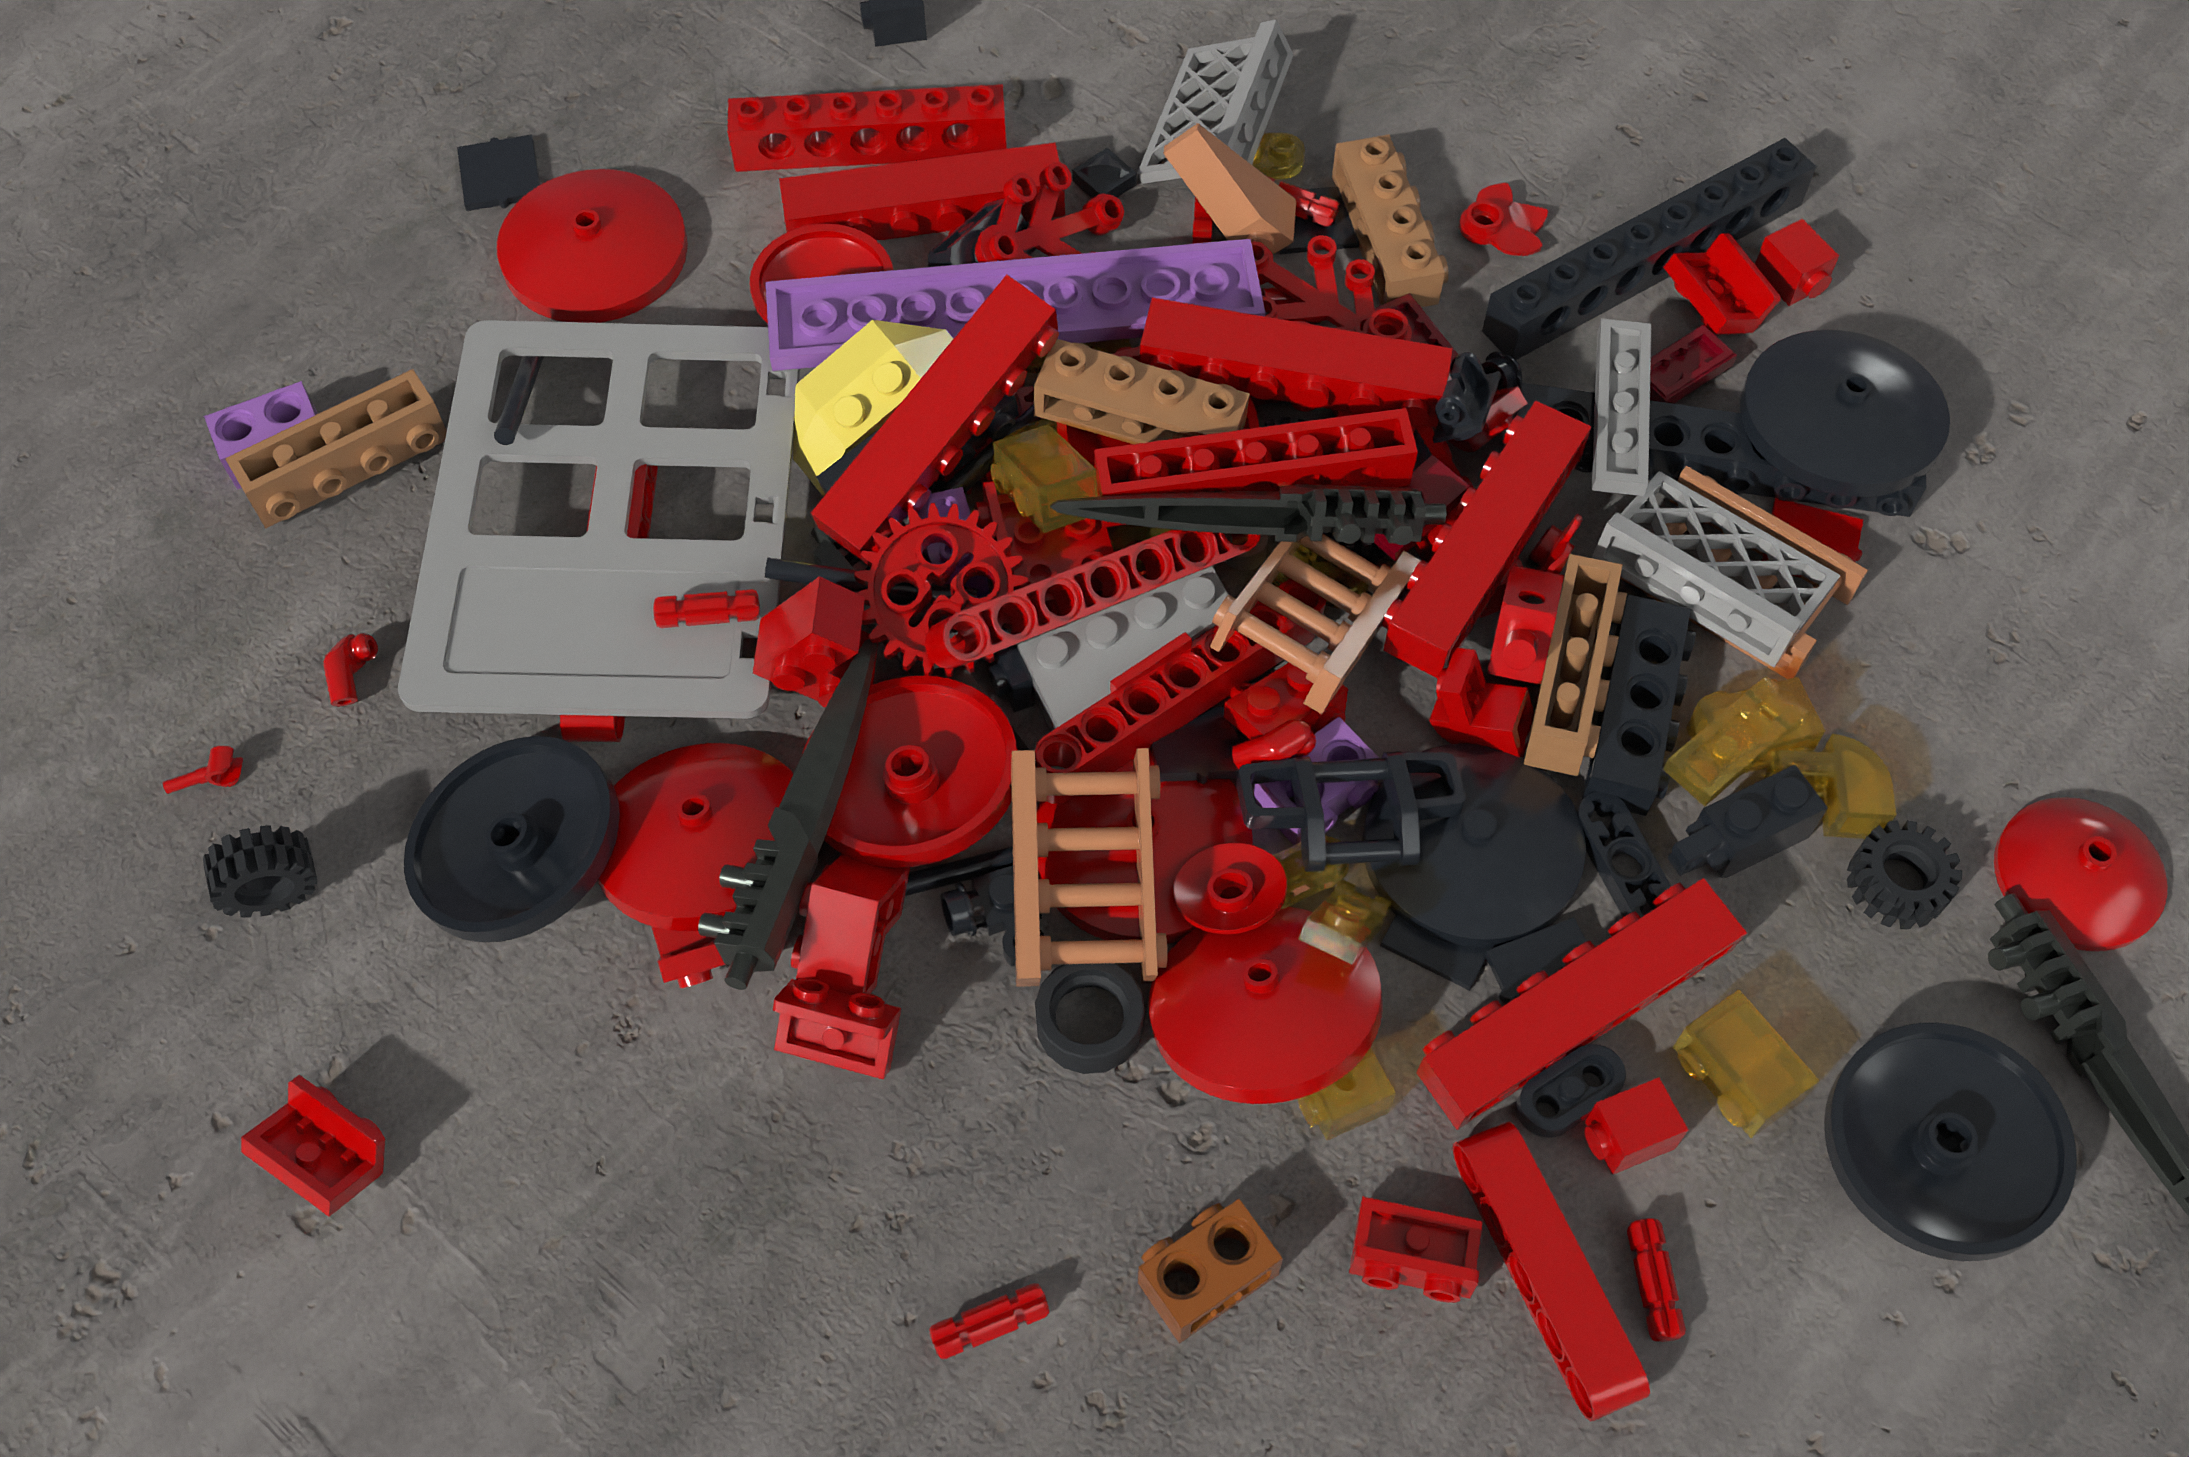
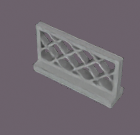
M1277 19L1261 22L1255 37L1188 48L1138 169L1137 175L1142 184L1181 178L1169 161L1164 164L1158 163L1166 157L1163 154L1164 146L1197 123L1252 165L1293 57V52ZM1248 55L1247 58L1243 62L1238 64L1236 67L1233 65L1243 56ZM1212 61L1199 72L1195 73L1199 63ZM1224 70L1227 71L1225 75L1216 80L1210 86L1207 84V82L1212 80L1214 77L1219 75ZM1236 84L1235 89L1224 98L1220 96ZM1199 88L1202 90L1192 99L1183 104L1185 98L1190 96ZM1214 101L1216 103L1198 117L1194 115L1210 102ZM1224 115L1221 123L1211 130L1208 128V126ZM1185 120L1189 121L1187 125H1185L1176 133L1170 136V133L1174 128L1179 126Z
M1660 471L1648 483L1644 496H1636L1621 514L1616 512L1606 523L1592 555L1593 559L1623 564L1622 578L1664 603L1690 608L1689 618L1773 668L1784 656L1791 642L1827 597L1841 576ZM1658 492L1675 501L1679 508H1659L1655 495ZM1700 522H1711L1720 527L1724 534L1705 535ZM1636 523H1651L1655 534ZM1665 523H1685L1690 535H1670ZM1756 548L1765 553L1769 561H1750L1745 549ZM1696 549L1700 561L1682 550ZM1711 549H1730L1735 562H1716ZM1776 575L1781 589H1762L1757 576ZM1791 575H1803L1818 584L1819 587L1797 588ZM1727 576H1742L1746 588ZM1773 603H1788L1793 615Z

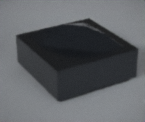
M1106 148L1072 170V181L1091 198L1099 194L1119 197L1137 185V173Z

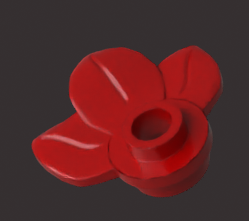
M1508 183L1493 184L1478 192L1476 202L1470 204L1462 213L1459 221V230L1470 242L1480 245L1491 244L1505 254L1513 256L1532 255L1542 249L1543 245L1535 234L1543 227L1548 216V210L1533 205L1513 202V193Z
M1576 514L1571 523L1562 531L1553 524L1546 530L1528 559L1538 565L1536 570L1555 574L1562 572L1568 561L1569 554H1571L1575 547L1569 541L1582 522L1580 514ZM1523 595L1519 598L1526 602L1530 595Z

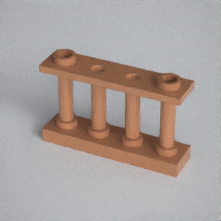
M1686 466L1682 470L1677 482L1841 575L1833 589L1791 642L1775 668L1689 618L1691 622L1792 682L1802 669L1817 642L1816 639L1805 632L1831 597L1848 605L1868 570L1855 563L1850 557L1832 550L1719 485L1711 477L1702 475ZM1670 499L1671 503L1678 506V504L1675 501ZM1705 522L1711 525L1712 527L1716 528L1717 530L1723 532L1720 527L1714 525L1713 523ZM1665 523L1670 535H1683L1687 530L1685 523ZM1750 548L1753 551L1759 553L1760 555H1763V552L1759 551L1758 549ZM1711 549L1716 562H1727L1732 556L1730 549ZM1776 575L1757 576L1762 589H1772L1778 581ZM1801 575L1800 578L1812 584V588L1819 587L1818 584ZM1620 576V579L1654 600L1663 602Z
M1323 533L1322 541H1311L1308 536L1297 542L1280 541L1239 596L1234 598L1231 595H1227L1212 620V623L1219 626V629L1210 647L1220 652L1234 632L1238 631L1306 672L1305 679L1312 682L1313 686L1303 704L1323 714L1382 627V621L1391 603L1396 598L1401 599L1411 574L1421 560L1403 551L1392 568L1384 563L1379 567ZM1300 545L1304 546L1368 584L1367 590L1373 593V595L1371 596L1363 592L1360 596L1293 556ZM1279 573H1282L1349 613L1347 619L1354 623L1350 625L1343 620L1341 624H1338L1274 586L1272 582ZM1259 601L1328 642L1327 649L1333 653L1329 655L1321 651L1318 655L1249 612Z
M1149 748L1137 749L1133 761V772L1046 773V768H1035V750L1012 751L1011 792L1016 987L1039 986L1041 971L1051 970V965L1141 962V982L1152 983L1158 976L1157 968L1167 967L1166 933H1156L1151 799L1160 798V770L1158 765L1149 766ZM1134 794L1136 827L1048 829L1047 823H1037L1036 802L1047 801V796ZM1136 849L1138 883L1049 885V879H1038V857H1048V851ZM1139 906L1140 939L1051 941V936H1040L1039 914L1050 913V908Z

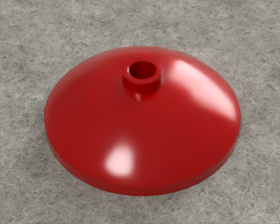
M838 224L808 225L779 236L762 250L754 262L750 274L751 297L757 312L768 324L766 282L893 271V264L883 246L873 237L858 229Z
M2056 797L2037 801L2014 815L2004 827L1997 840L1994 852V869L1997 883L2003 896L2014 893L2028 914L2036 910H2050L2074 947L2078 950L2108 951L2134 943L2155 925L2164 910L2167 900L2168 883L2159 853L2140 828L2125 816L2107 806L2090 800L2072 797ZM2089 852L2095 854L2101 861L2094 859Z

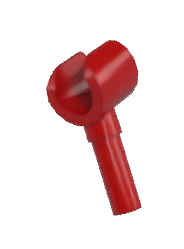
M230 746L213 747L210 750L207 767L198 768L193 772L163 781V788L167 794L207 782L217 786L231 787L240 778L243 758H233L234 749Z

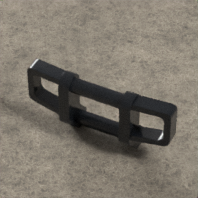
M1395 751L1383 752L1382 758L1312 762L1310 757H1295L1285 760L1242 765L1239 768L1236 782L1243 821L1248 828H1301V852L1306 872L1324 871L1326 865L1397 861L1399 866L1417 865L1420 858L1419 820L1458 816L1461 814L1466 800L1456 758L1448 752ZM1409 773L1440 774L1445 780L1449 796L1416 800ZM1291 780L1296 807L1263 808L1256 804L1252 789L1253 784ZM1383 780L1394 821V839L1325 843L1324 813L1317 784Z

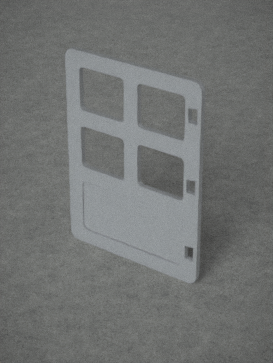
M483 320L474 323L468 328L463 344L398 683V694L408 709L416 712L742 719L757 717L767 709L770 701L771 681L752 674L754 659L741 657L743 638H758L760 619L779 604L781 580L765 578V567L768 557L783 559L794 442L795 386L799 382L800 369L772 371L768 327ZM508 356L612 359L613 363L604 421L596 426L520 424L512 444L502 445L498 443L494 438L497 424L492 423L491 419L503 359ZM658 359L759 362L762 366L755 425L750 429L643 426V413L651 363ZM786 378L784 397L768 395L770 379L782 380ZM489 462L596 465L597 472L588 531L581 537L472 534L471 530L483 467ZM644 464L657 466L743 467L749 469L751 472L744 535L735 541L639 539L628 537L627 529L636 469ZM774 503L772 523L755 522L757 504ZM748 589L756 590L759 596L760 616L756 621L738 622L737 617L730 618V623L686 626V621L679 622V627L659 628L654 620L653 604L657 597L676 595L677 600H684V595L724 591L728 592V596H735L736 590Z

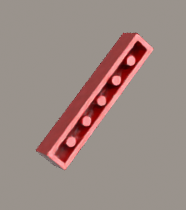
M1056 143L779 178L786 230L789 232L800 227L815 224H838L858 229L877 241L950 232L951 229L958 228L986 203L1004 199L1003 187L1005 182L1019 173L1029 175L1036 184V196L1033 200L1024 204L1021 209V214L1025 221H1029L1041 186L1039 181L1040 172L1050 164L1060 162ZM1052 173L1054 181L1059 184L1057 176ZM1016 184L1018 192L1023 196L1022 188ZM1065 190L1059 193L1052 217L1065 216Z
M1006 274L812 510L811 515L818 528L860 560H862L860 555L862 551L878 553L879 549L872 537L874 532L889 538L893 535L889 524L891 517L901 523L908 515L909 508L913 507L917 513L923 508L931 493L929 488L940 474L946 476L953 471L963 455L961 448L973 434L976 436L981 435L988 428L995 416V410H993L1005 394L1011 397L1019 390L1027 376L1026 368L1037 355L1042 358L1052 349L1059 336L1056 309Z
M1152 297L1140 343L1139 362L1165 370H1177L1187 376L1214 384H1226L1234 387L1236 390L1250 393L1251 396L1258 399H1275L1298 403L1309 408H1327L1352 412L1355 415L1407 408L1411 425H1425L1437 428L1439 419L1436 415L1435 407L1437 401L1442 397L1448 381L1453 348Z
M1536 400L1524 418L1518 415L1515 416L1503 440L1506 446L1501 453L1493 450L1483 466L1480 474V479H1483L1477 489L1470 486L1464 493L1456 511V514L1459 515L1453 526L1445 523L1440 529L1432 546V551L1435 554L1429 563L1421 560L1415 567L1407 584V589L1410 592L1404 601L1396 598L1388 608L1382 621V627L1387 629L1383 651L1438 679L1441 669L1448 668L1455 647L1461 648L1510 571L1511 565L1519 557L1582 458L1592 426Z
M1704 878L1687 889L1681 882L1673 885L1653 901L1657 908L1645 916L1640 917L1636 911L1631 912L1608 930L1612 937L1596 947L1590 940L1584 942L1563 958L1562 961L1566 965L1564 968L1550 977L1545 970L1539 971L1516 989L1520 996L1504 1006L1498 1000L1487 1004L1469 1019L1473 1024L1472 1027L1458 1036H1455L1451 1030H1448L1434 1038L1422 1049L1426 1056L1423 1058L1416 1073L1456 1130H1459L1523 1088L1526 1082L1579 1047L1588 1045L1730 953L1738 945L1747 932Z

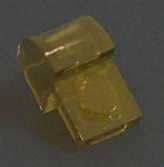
M1832 734L1821 752H1814L1807 747H1793L1787 750L1779 749L1764 774L1765 779L1795 764L1828 807L1822 817L1824 836L1865 839L1874 828L1880 825L1884 829L1889 821H1893L1896 816L1893 783L1886 765L1868 746L1847 736Z

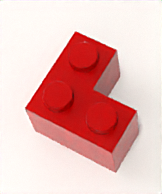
M820 576L760 619L752 674L773 682L776 687L782 690L795 691L814 699L826 708L850 663L859 652L864 641L869 638V633L861 630L865 597ZM876 656L870 686L873 685Z
M843 854L831 865L827 864L822 874L813 883L809 882L801 898L799 912L801 916L806 917L804 934L799 935L791 956V967L798 969L796 980L811 978L826 983L829 989L851 995L857 993L871 994L877 986L885 936L902 915L910 867L892 868L869 865Z

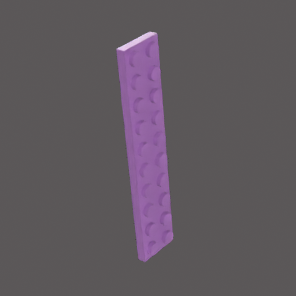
M1251 239L766 282L769 354L772 371L817 367L871 320L945 329L954 339L1006 274L1056 309L1058 339L1070 343L1142 337L1152 297L1265 316Z

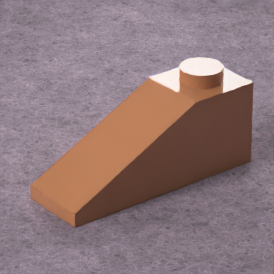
M1199 123L1164 146L1163 154L1227 240L1251 239V242H1260L1266 245L1272 254L1277 253L1294 242L1296 199Z

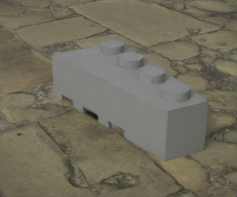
M1213 566L1018 644L1019 652L1033 679V697L1050 732L1111 693V680L1182 633L1186 632L1193 641L1216 626V624L1212 623V620L1228 593Z

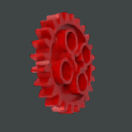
M930 503L928 518L924 519L919 517L913 507L909 508L908 517L910 524L902 526L896 519L891 517L889 524L893 535L889 538L877 532H874L872 535L873 541L879 549L878 553L862 551L860 554L862 560L871 569L856 571L854 574L856 582L868 587V589L857 592V594L865 597L864 605L870 606V608L863 611L862 625L877 624L869 634V640L872 643H879L885 639L889 641L884 650V657L887 660L896 656L900 651L904 653L903 669L906 671L910 670L917 660L923 661L925 676H931L935 667V663L931 661L925 648L926 634L935 619L941 616H952L958 612L1028 586V577L1012 575L1013 572L1023 566L1022 556L1006 557V554L1013 546L1011 536L996 542L994 540L998 530V523L996 521L989 523L981 529L978 527V510H974L964 521L959 519L958 505L954 503L949 509L947 517H940L935 503ZM944 543L950 547L953 553L949 560L938 565L927 562L923 557V552L930 544ZM966 554H971L974 557L971 563L957 573L950 583L952 596L950 598L942 594L938 596L927 610L919 625L911 627L909 621L921 612L933 597L931 584L944 585L957 568L959 561ZM979 575L989 578L994 584V589L986 597L974 598L964 590V585L971 577ZM900 583H910L917 588L918 595L911 604L897 605L889 599L891 589ZM999 610L997 619L1001 629L1003 630L1004 627L1012 629L1009 616ZM958 631L955 636L949 639L953 648L963 653L965 650V640ZM993 654L983 657L989 663L994 661ZM974 661L964 665L969 673L974 672ZM944 668L948 678L953 676L954 668Z

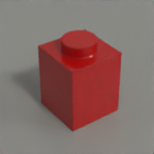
M1802 218L1766 236L1755 265L1779 293L1780 298L1790 306L1806 297L1815 298L1831 284V274L1839 255Z
M1659 1077L1596 1102L1584 1122L1586 1124L1585 1137L1592 1153L1597 1159L1605 1160L1612 1175L1676 1149L1689 1130Z

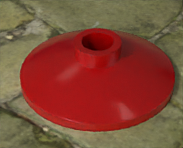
M1224 843L1201 850L1183 864L1174 882V898L1181 915L1195 927L1216 934H1238L1262 926L1278 913L1287 895V878L1281 863L1268 851L1245 843Z

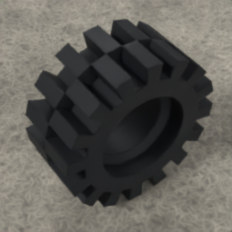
M1898 820L1889 821L1884 829L1880 825L1874 828L1861 843L1847 868V871L1851 872L1846 879L1848 888L1858 887L1852 895L1856 905L1866 900L1869 905L1863 913L1872 919L1878 911L1884 915L1881 924L1887 927H1891L1896 919L1900 921V929L1910 930L1916 922L1919 928L1928 925L1933 918L1936 919L1960 888L1957 885L1962 880V870L1955 869L1960 863V858L1957 852L1949 855L1945 853L1951 843L1945 837L1938 843L1931 839L1936 830L1929 826H1926L1922 833L1916 832L1917 822L1907 820L1901 830ZM1890 859H1895L1910 864L1921 875L1924 881L1923 888L1920 890H1908L1900 887L1888 877L1884 870V863Z
M271 825L260 826V831L256 833H251L250 828L239 830L240 837L235 838L228 834L221 838L222 845L213 843L208 848L209 854H204L203 866L210 902L217 911L223 909L225 915L233 916L239 911L240 917L250 918L253 912L260 911L261 917L271 915L270 909L278 908L281 912L290 909L289 902L300 904L306 900L305 894L312 895L315 891L317 876L308 838H304L303 833L298 830L290 833L289 827L280 826L275 832H272Z

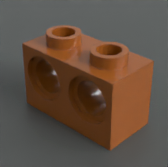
M1237 1199L1226 1208H1223L1220 1203L1210 1206L1192 1221L1191 1225L1194 1228L1192 1231L1176 1242L1170 1236L1160 1240L1141 1257L1144 1263L1138 1269V1284L1179 1344L1279 1275L1283 1258L1240 1199ZM1234 1238L1245 1246L1247 1254L1238 1260H1227L1217 1253L1214 1245L1221 1239ZM1178 1271L1186 1272L1196 1280L1198 1287L1189 1294L1178 1295L1166 1287L1164 1280L1171 1273Z

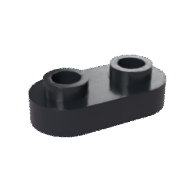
M1588 1044L1579 1047L1526 1082L1516 1104L1520 1122L1528 1131L1540 1137L1553 1138L1564 1134L1587 1119L1596 1102L1620 1093L1626 1079V1070L1622 1060L1613 1050L1602 1045ZM1592 1073L1596 1075L1601 1082V1086H1589L1583 1080L1582 1074ZM1541 1102L1548 1103L1553 1107L1555 1116L1546 1117L1541 1115L1536 1108V1104Z

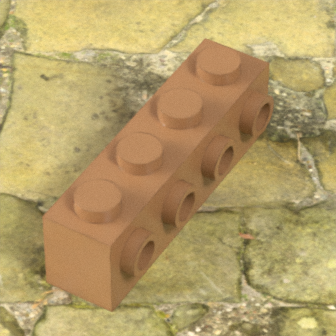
M1389 134L1337 143L1332 178L1335 186L1339 188L1356 232L1362 257L1374 266L1373 286L1380 304L1383 305L1408 293L1413 296L1420 307L1439 304L1442 286L1448 282V265L1444 255H1438L1434 246V231L1431 222L1424 220L1421 214L1419 192L1416 186H1410L1408 182L1403 153L1396 152Z
M1057 339L1052 349L1048 352L1034 384V416L1127 443L1139 444L1243 430L1246 423L1250 393L1236 390L1234 387L1226 384H1214L1193 378L1177 370H1165L1144 364L1131 357H1120L1091 349L1082 343H1070Z
M411 369L225 458L264 527L268 528L280 521L293 517L297 513L327 498L337 496L342 491L374 475L384 473L389 468L417 454L431 450L436 445L445 441L447 430L435 402L415 371Z
M1569 554L1524 765L1578 776L1583 756L1590 758L1595 756L1601 726L1592 725L1591 722L1594 711L1603 712L1610 681L1600 679L1602 666L1612 667L1616 652L1618 636L1609 635L1611 622L1620 624L1627 593L1618 591L1623 564Z

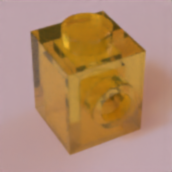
M1370 1048L1364 1058L1343 1078L1323 1090L1299 1098L1298 1103L1308 1124L1311 1127L1319 1125L1326 1141L1388 1114L1396 1093Z

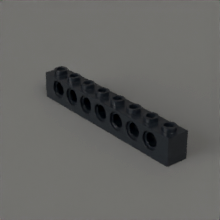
M1783 138L1494 291L1490 295L1482 332L1504 356L1510 355L1515 360H1518L1669 278L1670 275L1663 267L1674 253H1706L1721 233H1729L1737 241L1800 207L1817 166L1788 139Z
M1522 383L1520 391L1528 404L1514 413L1513 419L1517 415L1524 418L1536 400L1592 426L1582 458L1575 467L1580 472H1592L1595 393ZM1650 400L1648 480H1651L1660 471L1678 481L1682 470L1688 466L1702 475L1711 477L1719 485L1735 494H1752L1778 498L1782 501H1801L1828 505L1836 509L1849 508L1877 512L1886 516L1898 515L1905 517L1911 516L1927 488L1925 475L1914 484L1902 490L1880 496L1849 497L1822 492L1789 478L1772 466L1750 441L1742 423L1741 413Z

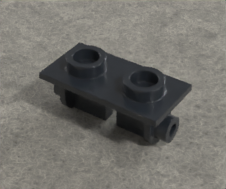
M1471 352L1458 354L1452 360L1450 366V377L1452 380L1447 381L1443 395L1437 401L1435 407L1439 422L1432 439L1434 443L1451 439L1463 441L1483 431L1501 374L1498 371L1486 375L1480 360Z

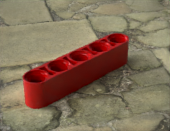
M1507 1121L1455 1142L1452 1150L1458 1171L1575 1403L1585 1418L1589 1421H1595L1649 1397L1650 1386L1643 1366L1530 1150L1515 1125Z

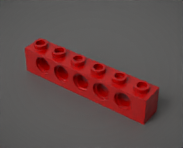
M1003 84L728 98L727 133L735 172L893 164L1007 149Z
M1407 408L1094 449V485L1097 497L1196 491H1280V487L1295 484L1410 486L1418 450ZM1101 521L1102 528L1126 525L1121 523Z

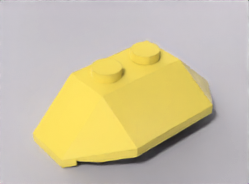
M871 320L796 384L793 460L822 496L826 494L823 492L816 476L881 428L953 340L947 330Z

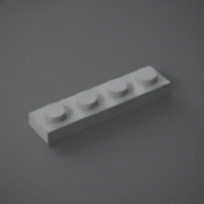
M1601 318L1597 330L1592 469L1593 491L1644 496L1647 489L1651 362L1650 323Z

